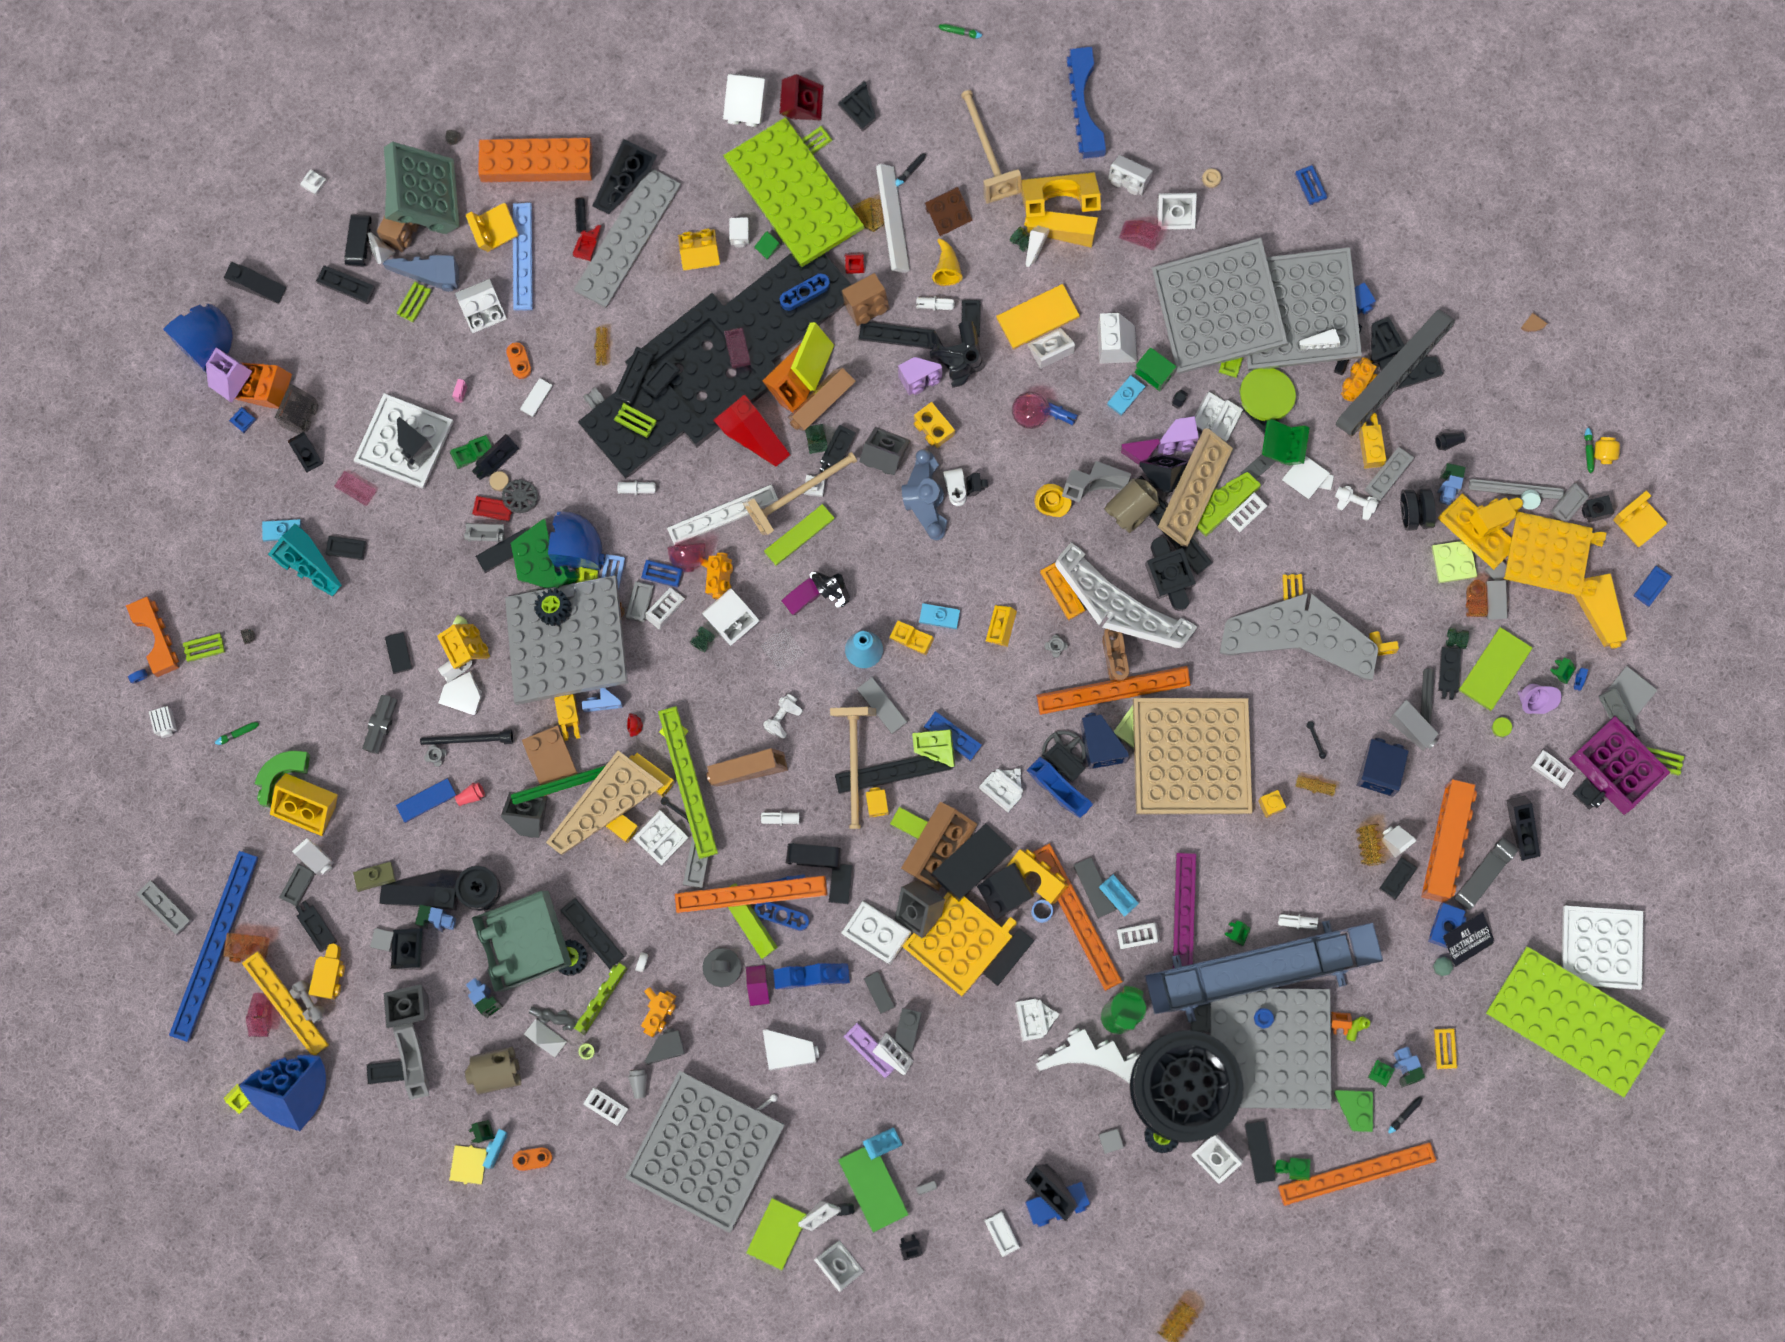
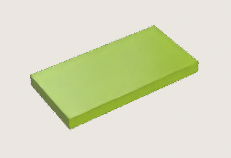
M1500 627L1459 688V691L1489 711H1492L1531 652L1532 647Z

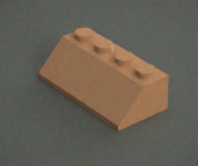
M939 802L901 869L939 891L942 885L931 876L932 872L970 838L977 823L956 809Z

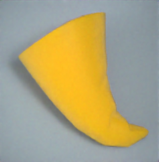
M938 239L937 242L940 245L941 254L932 279L940 286L955 285L963 278L958 259L950 244L943 239Z

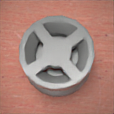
M595 387L591 389L589 394L583 395L584 400L592 410L605 400Z

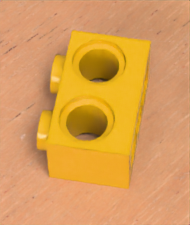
M932 402L914 415V426L919 432L923 431L926 434L925 439L931 446L935 445L936 448H939L955 435V429ZM929 416L932 418V421L926 423L922 418ZM940 430L944 434L941 437H937L934 435V432Z

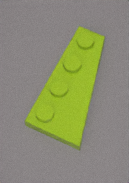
M1246 472L1226 483L1220 489H1215L1196 528L1207 537L1261 487V484Z
M619 963L617 966L614 965L608 974L610 977L606 983L603 982L598 989L599 993L590 1001L587 1010L579 1018L574 1029L583 1035L587 1033L627 971L625 966Z

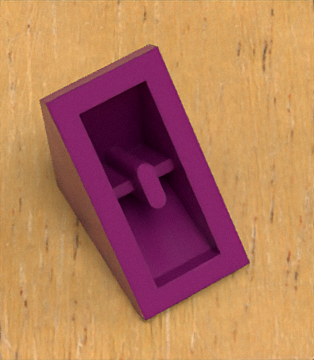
M1159 439L1122 444L1121 453L1139 465L1141 461L1151 458L1157 450L1160 441Z
M765 965L746 967L750 1006L770 1004Z

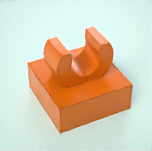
M1331 1012L1330 1022L1333 1034H1336L1338 1028H1342L1343 1034L1347 1035L1348 1029H1352L1351 1014Z

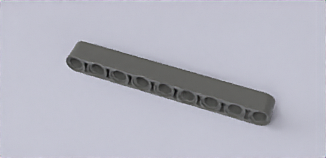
M1438 309L1341 414L1336 422V426L1350 436H1353L1452 328L1455 319Z

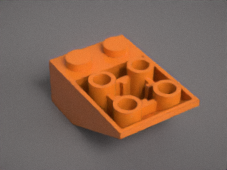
M800 345L763 380L779 404L792 413L806 400L810 392L791 369Z
M240 362L250 369L252 373L235 399L268 408L282 409L292 374L277 365Z

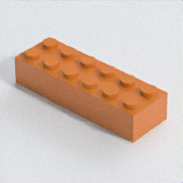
M590 138L479 140L478 175L481 182L592 181V143Z
M1452 779L1445 786L1421 894L1422 898L1445 903L1451 896L1454 897L1456 885H1454L1455 877L1458 878L1460 873L1458 862L1459 859L1463 858L1465 848L1462 847L1463 840L1467 839L1469 832L1466 825L1472 818L1473 810L1470 807L1471 803L1475 802L1477 791H1474V784Z

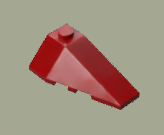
M743 395L714 419V422L726 436L740 443L743 447L751 450L775 467L790 456V453L746 395Z

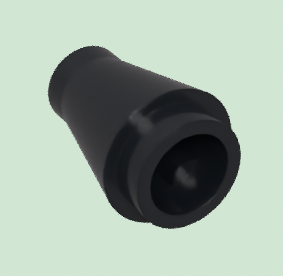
M1441 432L1435 437L1436 447L1438 450L1443 451L1465 442L1463 432Z

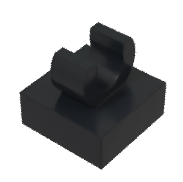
M972 473L966 478L967 496H976L981 490L988 488V480H980V473Z
M914 1234L911 1235L912 1240L905 1242L904 1237L901 1238L899 1246L904 1261L923 1256L919 1239H916Z

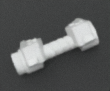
M1339 486L1335 495L1339 499L1337 504L1338 510L1342 511L1350 501L1363 506L1362 519L1366 521L1375 512L1379 502L1373 496L1366 500L1354 495L1353 490L1349 486L1343 488Z
M790 694L781 697L778 704L780 706L779 711L773 720L768 719L764 722V729L774 736L777 735L780 738H785L787 734L780 722L787 712L797 716L802 713V709L795 705L797 699Z

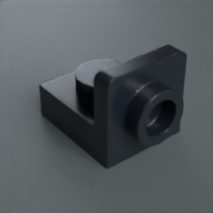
M1586 779L1572 794L1590 810L1593 807L1597 809L1605 801L1602 797L1606 793L1597 790Z

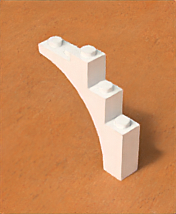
M1077 1028L1068 1033L1070 1037L1066 1040L1070 1045L1069 1047H1066L1065 1044L1055 1049V1054L1050 1057L1048 1053L1038 1058L1039 1062L1036 1064L1039 1072L1052 1066L1067 1063L1095 1065L1115 1073L1130 1084L1131 1071L1139 1055L1134 1052L1127 1056V1061L1124 1062L1114 1041L1109 1043L1108 1040L1098 1044L1099 1049L1096 1050L1085 1029L1080 1031Z

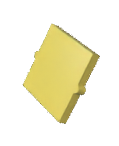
M455 1145L449 1180L463 1182L464 1184H482L485 1168L483 1163L487 1155L486 1149Z

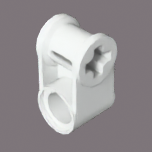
M962 468L943 471L950 502L954 506H962L966 502ZM955 493H959L960 498H956Z

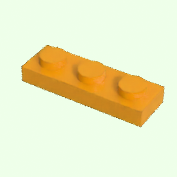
M1055 563L1040 570L1041 576L1068 621L1085 612L1074 590L1057 569Z

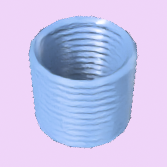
M1043 899L1036 901L1032 906V917L1038 922H1047L1053 914L1052 904ZM1040 903L1048 905L1051 910L1050 916L1044 919L1038 918L1034 913L1036 905Z

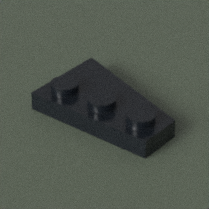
M1394 357L1378 361L1380 370L1382 371ZM1425 357L1395 391L1442 376L1443 372L1437 357Z

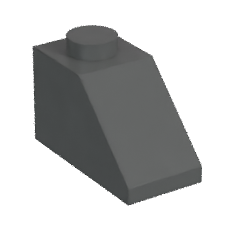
M902 1008L895 1041L904 1051L912 1053L921 1019V1012Z
M674 1028L664 1030L663 1035L658 1036L651 1048L645 1063L649 1065L686 1055L680 1032L678 1030L675 1031Z

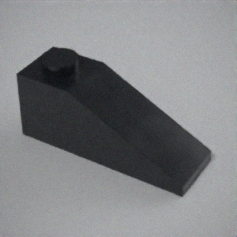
M232 261L224 275L228 285L277 304L280 303L287 288L248 267Z
M1525 795L1507 799L1509 819L1517 848H1519L1521 861L1540 857L1533 803Z
M1048 1164L1035 1165L1024 1180L1064 1221H1067L1078 1205L1062 1178Z

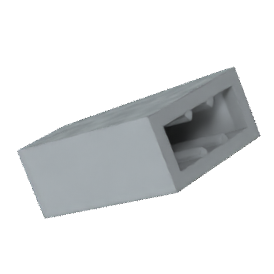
M1407 700L1388 720L1422 751L1426 748L1431 749L1437 743L1435 739L1438 736L1437 731Z

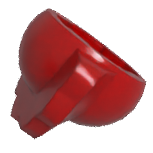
M629 713L627 730L630 737L637 736L643 727L641 718L636 714Z

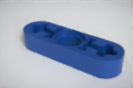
M817 274L784 292L780 296L781 307L784 310H793L826 292L830 286L828 276ZM818 280L825 281L823 287L818 285ZM810 284H813V287L816 286L815 292H813V288ZM802 288L810 290L808 296H801L799 292ZM795 292H796L797 297H798V299H799L798 301H797V298H794V297H795V295H794ZM785 298L792 299V304L785 303Z
M771 902L755 905L754 911L761 919L797 931H803L809 926V919L804 913ZM764 904L768 910L772 911V907H775L773 919L769 918L770 913L764 912L761 915L758 908L763 907ZM785 911L787 919L785 921L777 920V912ZM791 913L794 914L793 918L795 919L803 917V921L806 922L805 925L802 924L800 927H797V923L791 921V925L787 924L790 921Z

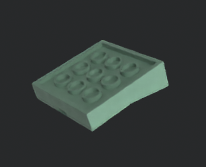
M393 141L384 147L386 171L385 219L400 223L421 224L430 231L448 234L458 228L459 215L454 159Z
M539 891L505 906L472 917L477 937L487 954L488 972L494 992L513 989L572 965L549 891ZM482 917H487L486 923L488 928H485ZM489 939L492 940L499 965L496 964ZM500 976H503L505 985L508 986L507 988L503 987V983Z

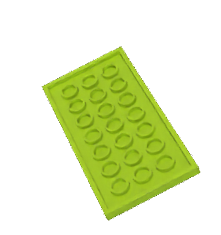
M786 117L723 155L730 168L801 267L864 229L860 219Z
M1528 946L1525 947L1486 1011V1014L1624 1098L1666 1031Z

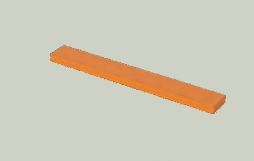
M1183 666L1131 676L1120 681L1110 680L1038 694L1036 697L1039 714L1042 715L1191 685L1188 667Z
M1049 843L1034 851L1036 860L1040 863L1041 861L1046 862L1051 867V872L1055 875L1059 873L1066 879L1065 883L1069 886L1057 901L1103 989L1106 991L1122 983L1114 964L1051 844Z
M826 876L676 893L674 895L676 913L826 896L828 893Z
M1429 1142L1312 1176L1309 1181L1298 1180L1278 1186L1285 1206L1436 1162Z

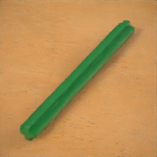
M606 765L512 793V802L516 805L594 781Z

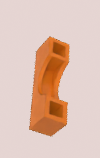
M145 597L126 605L132 623L136 626L148 627L153 631L155 637L154 647L146 656L152 673L156 677H160L178 669L177 663L179 658L176 652L171 650L170 646L173 643L168 634L165 635L163 629L166 626L163 619L157 615L159 608L156 602Z

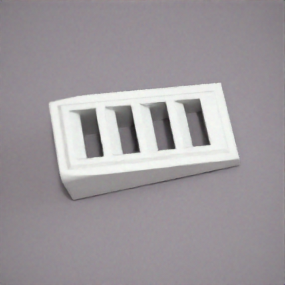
M1036 226L1030 231L1026 266L1030 267L1037 260L1049 234V228Z
M1332 329L1300 340L1299 347L1301 350L1340 347V340L1336 329Z
M1254 492L1227 520L1241 532L1268 506ZM1252 500L1260 506L1258 510L1251 503ZM1247 505L1255 512L1253 515L1245 508ZM1241 510L1249 517L1248 520L1239 513ZM1236 515L1243 522L1242 525L1234 519Z
M670 587L646 612L645 619L660 630L685 601V598ZM669 595L672 598H674L677 602L674 603L670 599H668ZM664 601L671 606L670 609L663 604ZM659 607H660L662 610H664L666 613L663 614L662 612H660V611L658 610Z
M1544 750L1539 753L1530 767L1562 789H1564L1574 772ZM1546 759L1547 762L1545 763V765L1543 767L1540 766L1542 761ZM1550 763H1552L1553 767L1548 772L1546 769L1548 768ZM1558 767L1560 769L1556 776H1553L1552 774ZM1563 772L1567 773L1562 782L1558 780Z
M1157 923L1117 930L1120 949L1160 942ZM1148 928L1152 929L1153 939L1149 938ZM1140 930H1144L1145 941L1141 939ZM1132 931L1136 932L1137 942L1133 940ZM1128 932L1129 944H1126L1124 933Z
M887 1033L883 1035L872 1051L903 1075L906 1074L913 1062L909 1055Z
M596 1088L592 1089L583 1104L617 1126L628 1111V1108ZM598 1094L600 1097L594 1106L591 1105ZM604 1099H606L607 1101L601 1110H599L598 1108ZM611 1103L614 1104L607 1115L605 1113ZM617 1107L620 1108L621 1110L619 1111L615 1119H613L612 1115L616 1111Z

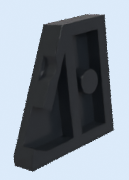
M865 81L838 102V106L862 131L876 120Z
M1390 317L1374 322L1371 325V362L1374 364L1396 355L1405 346Z

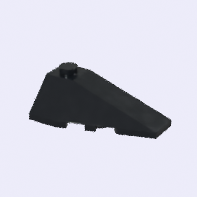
M622 138L592 207L610 214L650 172L657 155Z
M440 870L381 885L379 904L409 907L424 905L457 911L458 897L456 896L455 884L461 872Z

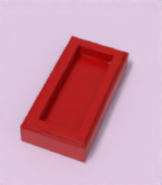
M476 496L472 514L510 522L512 511L505 507L502 500Z

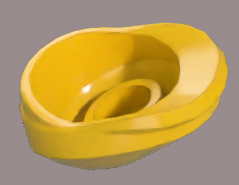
M1045 484L1037 490L1034 503L1040 513L1052 517H1062L1070 510L1072 500L1062 496L1064 491L1062 487L1055 484Z

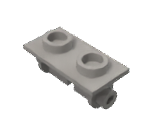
M466 523L464 538L468 542L472 540L497 541L499 543L505 540L504 524Z

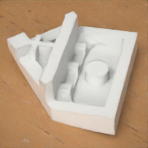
M470 671L445 684L439 703L476 715L482 691L478 688L472 672Z
M996 769L995 772H992L984 780L979 789L1009 813L1022 797L1021 770Z
M1031 999L1015 1003L1022 1042L1043 1038L1059 1016V1013L1047 1007L1041 1000Z

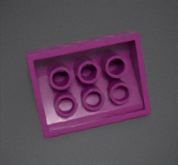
M1616 716L1569 758L1601 792L1604 791L1606 793L1605 796L1623 815L1631 811L1670 773Z

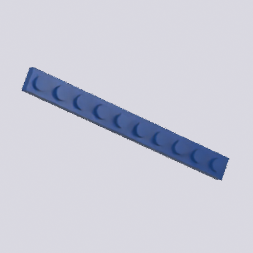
M241 851L237 854L169 1033L171 1037L186 1042L190 1041L259 859L256 856Z

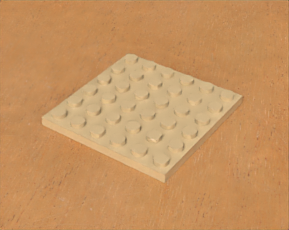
M1248 698L1133 699L1136 814H1252Z

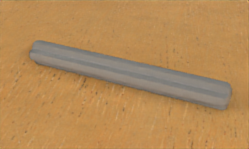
M1470 479L1469 489L1474 491L1522 495L1527 490H1535L1539 493L1540 498L1560 500L1564 496L1562 488Z

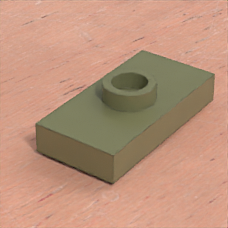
M391 862L353 872L358 892L396 881Z

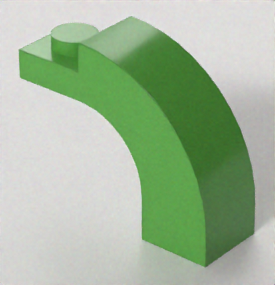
M287 751L272 757L263 765L255 780V785L262 787L257 796V800L262 807L271 808L274 786L285 773H308L310 754L303 751Z

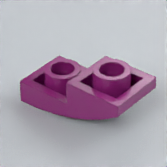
M808 578L781 601L792 615H796L821 594L813 580Z

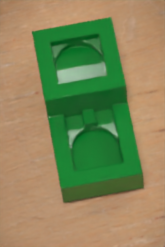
M485 435L470 440L466 445L452 449L450 454L457 469L477 461L492 446Z

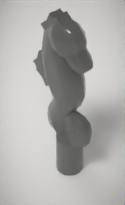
M533 1006L529 1010V1014L538 1017L539 1021L543 1024L551 1020L555 1025H565L562 1027L563 1031H571L577 1024L576 1019L568 1016L565 1010L558 1012V1015H555L550 1009L540 1010Z

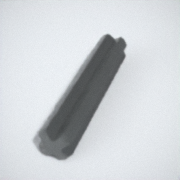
M1426 668L1423 670L1420 714L1431 724L1434 669Z

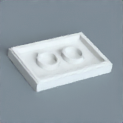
M862 901L841 934L891 965L912 932Z

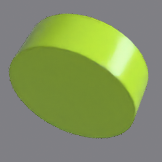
M1498 718L1492 724V732L1497 737H1506L1512 731V724L1507 718Z

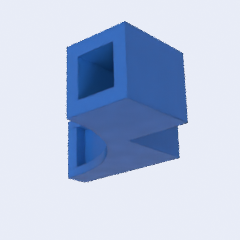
M1039 757L1026 770L1039 786L1053 796L1061 807L1075 816L1081 818L1092 807L1093 803L1071 786L1043 758Z
M818 963L804 967L789 966L773 970L775 989L850 983L849 967L846 963Z

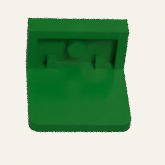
M1273 419L1267 420L1262 455L1288 466L1304 464L1310 427L1305 425L1289 427Z

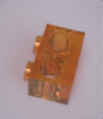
M227 933L223 956L229 958V962L241 963V959L246 960L253 955L252 949L259 945L260 954L267 960L270 939L263 936ZM236 944L241 945L238 953L233 952V947Z

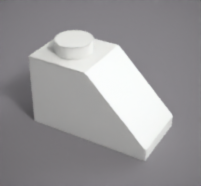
M1399 825L1394 829L1391 826L1382 833L1384 837L1381 841L1395 858L1416 842L1415 838Z

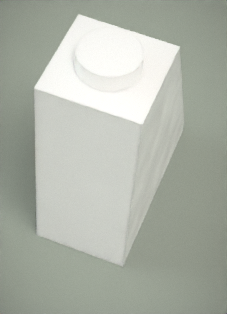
M763 1030L770 1071L816 1063V1058H819L818 1046L814 1047L813 1042L770 1030Z

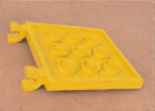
M1517 511L1504 579L1580 596L1582 592L1594 595L1598 581H1584L1590 543L1602 547L1606 539V533H1592L1593 528Z
M947 892L943 897L945 902L942 916L924 938L913 933L905 942L903 948L963 997L1013 938L1009 932L1017 923L1010 917L1001 927L967 898L964 897L958 902Z

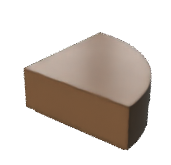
M1532 313L1521 329L1526 332L1540 331L1548 323Z

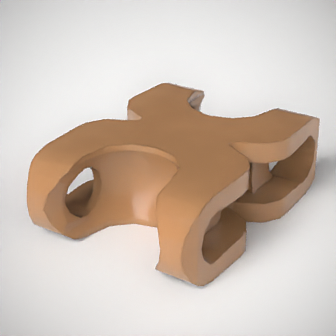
M1105 629L1102 644L1109 680H1124L1128 677L1129 666L1125 654L1123 635L1120 632ZM1116 671H1120L1122 675H1118Z

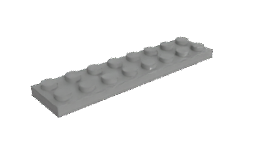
M651 168L650 172L635 188L575 286L574 292L604 308L608 307L680 189V183Z

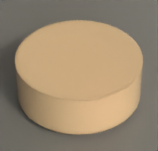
M1216 169L1206 170L1202 177L1203 184L1208 188L1217 187L1221 181V174Z
M498 471L491 475L489 482L494 490L503 491L504 487L509 483V479L505 473Z

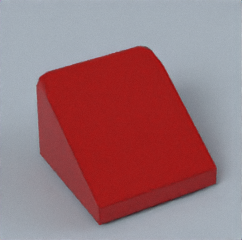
M863 252L845 253L846 274L864 273Z

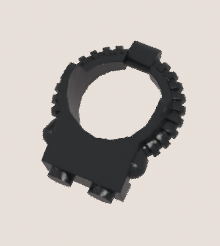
M813 571L810 574V578L825 599L829 597L832 601L837 598L838 602L834 604L837 608L843 607L849 602L850 596L843 576L840 573L831 577L817 571Z

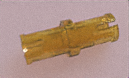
M596 327V343H594V349H596L595 365L600 366V358H602V366H606L607 349H609V344L607 343L608 328L602 327L601 334V327Z
M1298 775L1295 787L1310 790L1315 794L1318 792L1333 797L1336 784L1319 781V778L1312 779Z

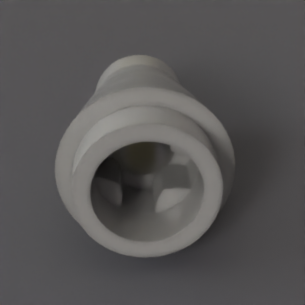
M645 1069L630 1070L628 1079L634 1099L645 1098L647 1082Z

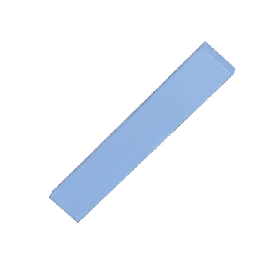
M513 203V221L519 233V236L513 239L514 311L533 310L532 204Z

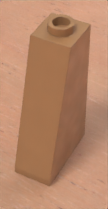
M843 368L834 369L816 387V390L788 416L791 420L789 422L790 425L796 430H806L856 381Z
M770 748L707 766V779L711 785L718 787L788 771L784 752Z

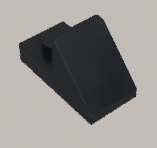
M305 432L288 440L289 445L306 473L323 464Z

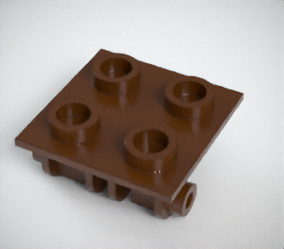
M958 187L925 202L926 212L930 214L940 237L973 221Z

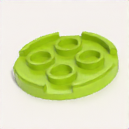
M1274 368L1252 370L1245 376L1239 388L1244 409L1251 416L1262 421L1284 418L1293 408L1296 399L1295 388L1291 380L1284 373Z

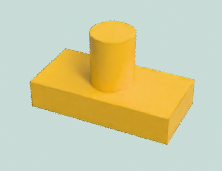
M1379 631L1368 634L1369 639L1378 647L1377 656L1397 653L1399 649L1397 641L1382 643Z

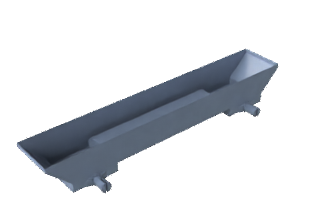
M1330 920L1322 922L1325 934L1187 966H1182L1180 955L1173 956L1174 969L1145 975L1154 1015L1178 1010L1186 1011L1188 1022L1196 1021L1193 1009L1197 1006L1328 975L1337 977L1339 987L1346 986L1344 977L1346 972L1383 961L1374 925L1369 923L1332 932ZM1348 931L1357 967L1344 970V968L1353 966V961L1346 935L1340 936V932Z

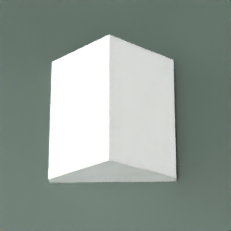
M1159 194L1157 200L1158 230L1195 229L1197 194Z
M1061 328L1027 344L1040 369L1073 354L1075 348L1074 342Z
M1218 1135L1207 1139L1191 1155L1218 1184L1243 1163L1240 1157Z
M840 1240L815 1259V1262L839 1292L864 1272Z

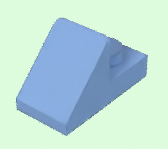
M605 688L600 689L601 699L598 700L597 697H590L586 701H582L584 712L623 708L621 701Z

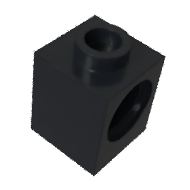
M1609 495L1587 500L1583 504L1582 514L1584 518H1587L1588 523L1610 518L1614 514ZM1593 506H1597L1600 509V513L1594 512Z

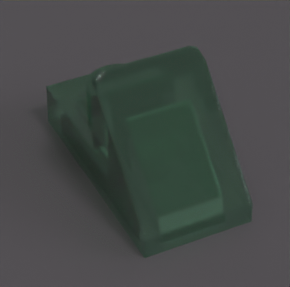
M823 424L809 426L805 430L809 454L826 451L828 445Z

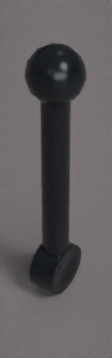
M1309 721L1306 727L1311 731L1319 750V757L1325 759L1326 753L1323 752L1313 728L1314 723Z
M667 798L661 799L662 805H667L689 823L685 813L669 803Z

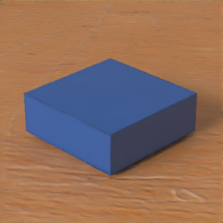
M241 407L229 421L241 432L245 433L256 421V418Z

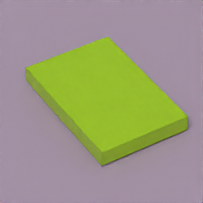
M771 1198L746 1253L783 1270L802 1229L798 1223L806 1214Z

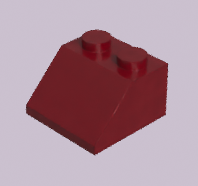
M798 74L782 79L779 114L790 119L821 120L824 86Z

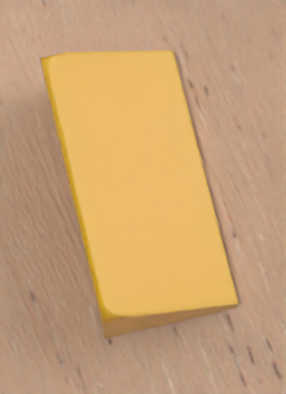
M995 605L986 642L1008 647L1017 613L1015 609Z

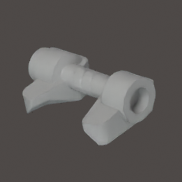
M301 980L292 986L290 993L295 999L302 998L307 1007L302 1014L306 1021L311 1020L315 1024L324 1019L323 1014L325 1010L323 1006L314 1005L307 993L310 989V984Z

